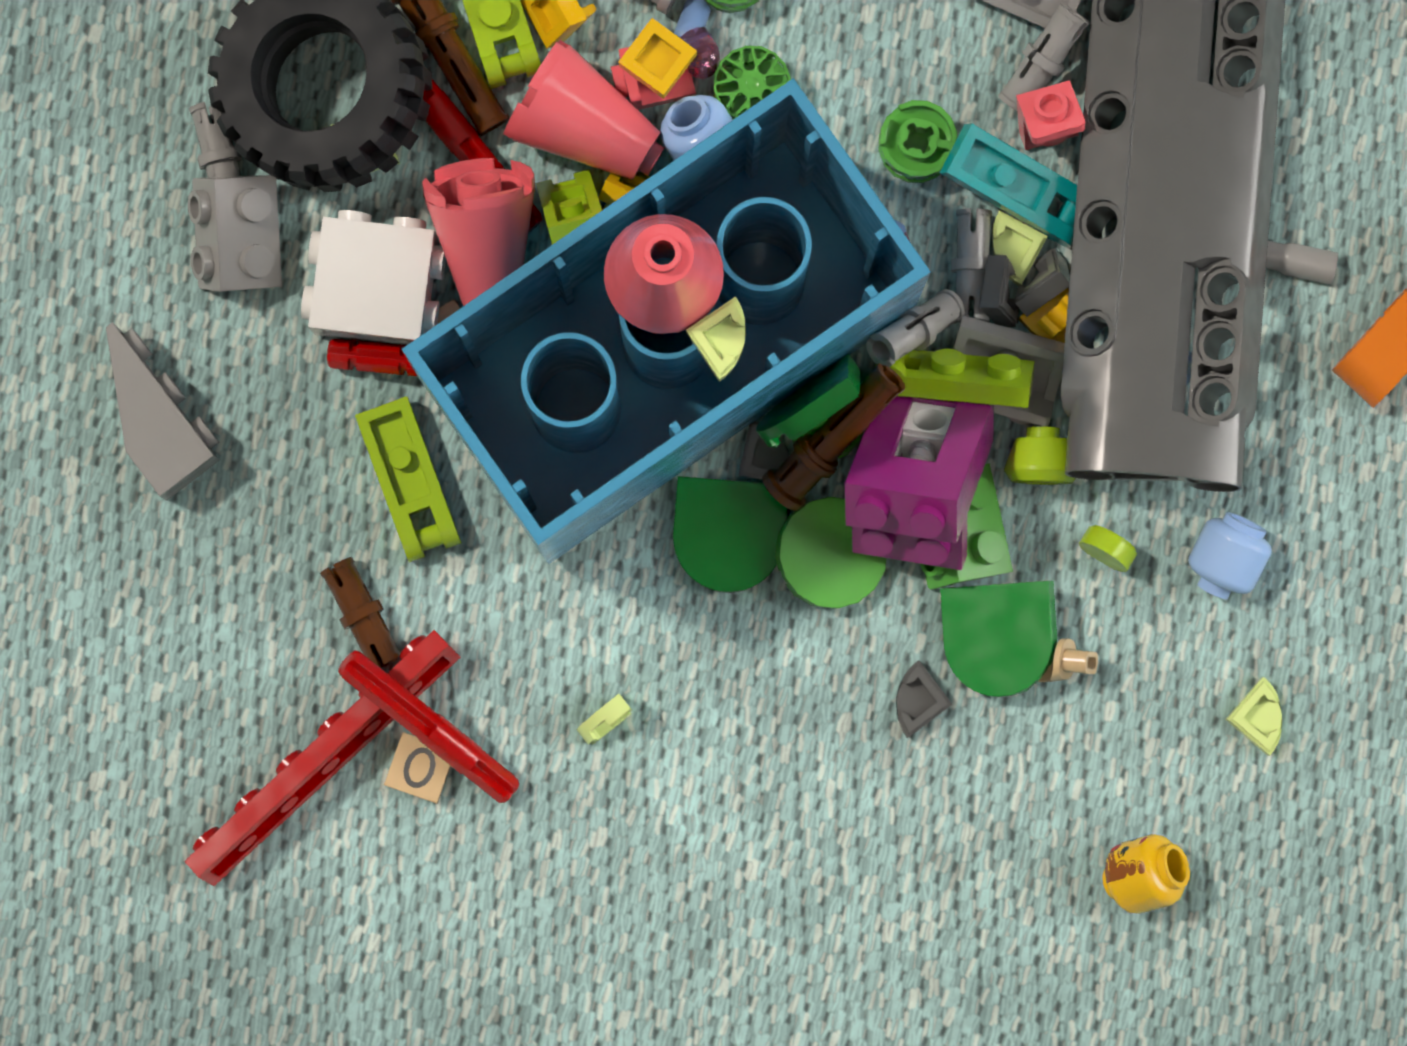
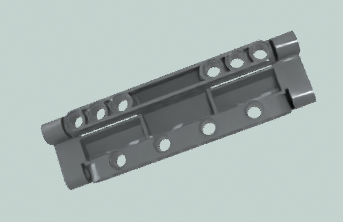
M1092 0L1083 110L1085 130L1081 135L1061 382L1062 406L1065 414L1069 417L1065 474L1067 476L1086 480L1183 481L1196 489L1214 492H1235L1242 489L1246 441L1244 435L1246 428L1254 419L1257 401L1286 0H1219L1213 86L1209 84L1215 0ZM1135 4L1130 17L1119 22L1123 10L1129 5ZM1259 15L1255 28L1242 34L1246 21L1253 16ZM1255 68V74L1250 83L1238 87L1239 79L1243 73ZM1126 111L1122 124L1115 129H1111L1114 117L1120 112ZM1117 218L1118 222L1114 232L1108 237L1102 238L1105 225L1112 219ZM1195 268H1198L1199 272L1187 416L1186 414H1184L1190 343ZM1239 283L1237 297L1229 304L1223 305L1222 298L1224 292L1230 286ZM1104 327H1108L1109 333L1106 341L1101 346L1094 348L1093 342L1096 334ZM1235 338L1233 352L1227 358L1219 360L1218 352L1221 345L1228 339ZM1231 393L1230 406L1222 414L1215 415L1214 407L1216 401L1222 395Z

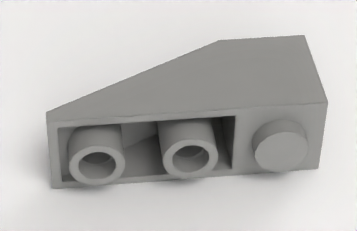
M112 322L106 327L125 450L157 494L167 501L220 461L212 451V448L219 441L200 416L190 422L178 406L186 398L166 372L158 378L144 361L152 353L134 329L131 328L126 333H123Z

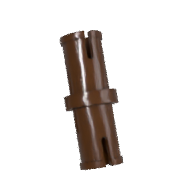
M349 557L333 564L334 568L332 569L331 567L326 568L320 574L325 579L343 614V617L339 620L344 630L350 628L362 653L377 666L383 668L389 665V662H395L400 659L401 651H399L380 614L384 610L380 600L373 601L354 564L353 557Z

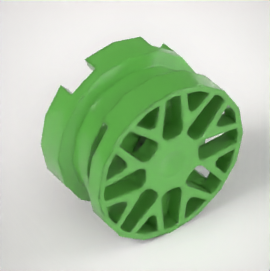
M744 46L732 50L720 61L714 74L713 97L725 106L734 120L790 81L791 77L786 64L775 52L762 46Z
M911 100L898 105L886 117L879 134L878 152L883 165L894 177L907 183H925L941 175L940 171L957 140V130L951 116L941 106L930 101Z

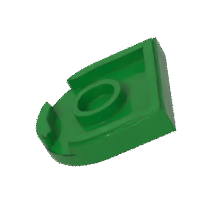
M846 354L787 396L762 418L756 427V432L768 447H778L781 443L779 438L784 433L789 440L797 439L859 397L860 368L850 354Z
M678 476L673 528V543L677 559L684 571L694 581L709 590L722 593H736L752 588L765 580L777 565L775 559L777 535L786 521L787 508L768 492L763 483Z
M1054 581L940 588L945 655L953 673L964 685L983 695L1004 697L1021 694L1029 690L1042 678L1053 662L1057 645Z

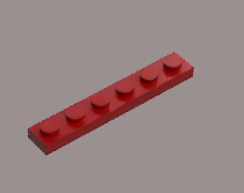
M433 630L427 637L420 635L413 639L402 650L400 654L401 661L387 674L418 698L461 657ZM359 692L358 696L360 699L345 713L337 712L323 722L317 731L319 737L304 751L296 750L281 761L276 768L277 776L263 789L256 788L243 796L234 808L236 814L222 827H213L202 834L193 845L192 849L194 852L184 862L198 878L215 886L394 719Z

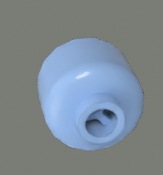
M707 95L687 96L676 101L668 110L661 122L660 137L665 149L674 161L733 119L725 106L716 98Z
M1226 512L1224 518L1208 520L1188 559L1192 570L1201 577L1197 585L1204 591L1222 599H1228L1231 591L1239 594L1251 592L1256 587L1272 553L1270 544L1264 539L1267 531L1260 525L1231 512Z

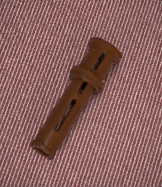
M390 0L394 5L401 7L404 14L416 27L414 30L416 36L430 50L448 80L450 87L475 125L478 135L484 136L506 123L510 117L504 112L483 77L481 70L477 67L456 32L460 27L457 23L459 19L454 12L448 13L441 0Z
M879 363L860 385L859 397L831 415L813 435L806 434L805 436H800L794 442V451L777 469H769L763 475V484L768 492L786 508L799 511L806 503L805 495L822 478H830L836 472L838 466L837 458L877 418L886 406L905 390V384L899 375L887 365Z

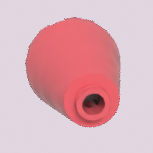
M561 40L555 43L528 85L530 87L522 103L518 102L503 133L515 142L631 180L635 178L639 171L649 176L665 147L656 142L661 131L571 45Z
M494 158L459 161L434 170L435 181L432 183L426 177L422 181L423 197L463 306L524 265L535 192V177L532 168L522 162L510 160L511 170L495 168Z
M652 215L639 219L627 226L612 243L604 265L606 292L616 312L634 326L654 334L680 333L706 317L716 304L723 285V262L713 239L696 223L675 215ZM658 258L672 259L666 265H659L654 262Z

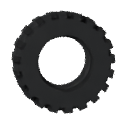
M240 0L231 12L238 18L231 29L221 25L214 40L223 47L220 57H209L208 74L217 79V86L209 88L208 93L211 106L221 112V116H219L216 122L225 137L234 141V149L246 160L269 175L276 177L278 180H283L293 187L308 191L311 187H317L324 192L341 191L344 183L349 182L357 188L372 182L370 172L379 168L387 173L399 163L393 155L402 145L411 150L419 137L412 132V128L417 119L426 121L430 105L423 100L424 91L433 89L432 72L424 66L423 61L429 55L424 42L414 33L416 27L390 0H255L250 5L244 0ZM330 32L345 34L355 40L361 47L366 61L365 85L358 102L343 119L327 128L303 131L291 126L281 116L276 98L277 79L283 63L298 45L313 36Z

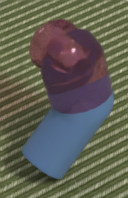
M687 0L684 3L674 34L697 50V56L688 66L689 73L698 79L710 78L715 74L718 68V61L720 60L719 48L705 27L711 10L704 0Z

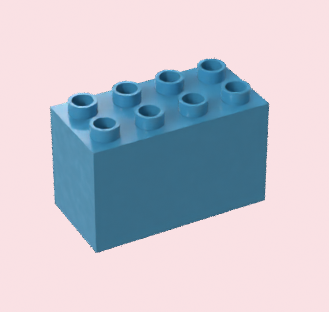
M793 78L402 348V351L421 383L546 562L550 564L766 414L779 402L846 354H852L865 345L872 334L883 330L895 322L907 310L917 305L931 271ZM667 214L680 216L699 225L715 242L722 258L724 277L720 296L707 315L736 296L742 307L746 325L745 344L741 357L733 370L720 382L687 335L686 330L680 333L654 334L645 331L625 320L616 312L604 283L606 256L615 238L633 222L652 215ZM669 258L654 260L659 265H666L672 261Z

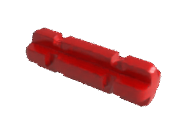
M332 339L329 342L327 364L330 368L353 370L356 367L357 371L404 375L405 371H407L408 376H417L402 351V348L406 345L359 341L357 345L356 340Z

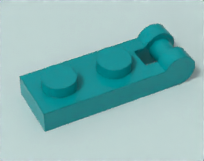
M973 123L964 124L940 174L1048 236V239L1064 247L1071 248L1073 245L1077 185ZM1055 196L1062 202L1056 217L1047 212Z

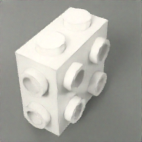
M351 210L338 211V218L323 217L321 232L312 231L309 244V264L316 265L314 286H305L301 304V318L309 320L308 328L314 335L407 346L438 324L439 301H431L434 279L443 280L446 257L442 246H438L439 238L435 231L426 229V221L410 217H394L393 225L371 222L372 215Z

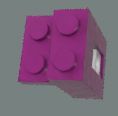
M897 396L866 428L845 481L846 526L852 527L853 553L956 570L963 569L967 558V514L993 444L994 405Z

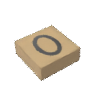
M402 732L384 785L438 804L451 766L422 744L416 736Z

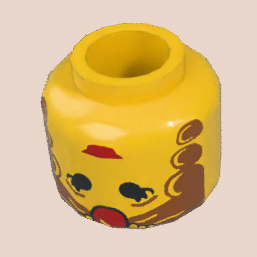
M1150 834L1121 842L1111 849L1102 875L1103 886L1106 893L1122 909L1128 913L1141 914L1171 906L1179 901L1185 886L1188 884L1190 868L1185 853L1178 845L1173 844L1162 835Z

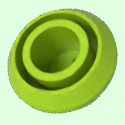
M1026 427V437L1015 439L1004 466V472L1011 482L1062 485L1072 484L1076 479L1065 474L1067 438H1060V428Z

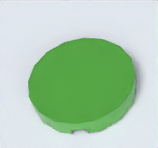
M825 497L804 504L799 511H794L787 517L777 535L775 559L778 570L781 571L782 577L787 583L785 585L794 596L811 606L837 609L859 603L875 590L885 572L887 558L852 552V527L846 526L845 499Z

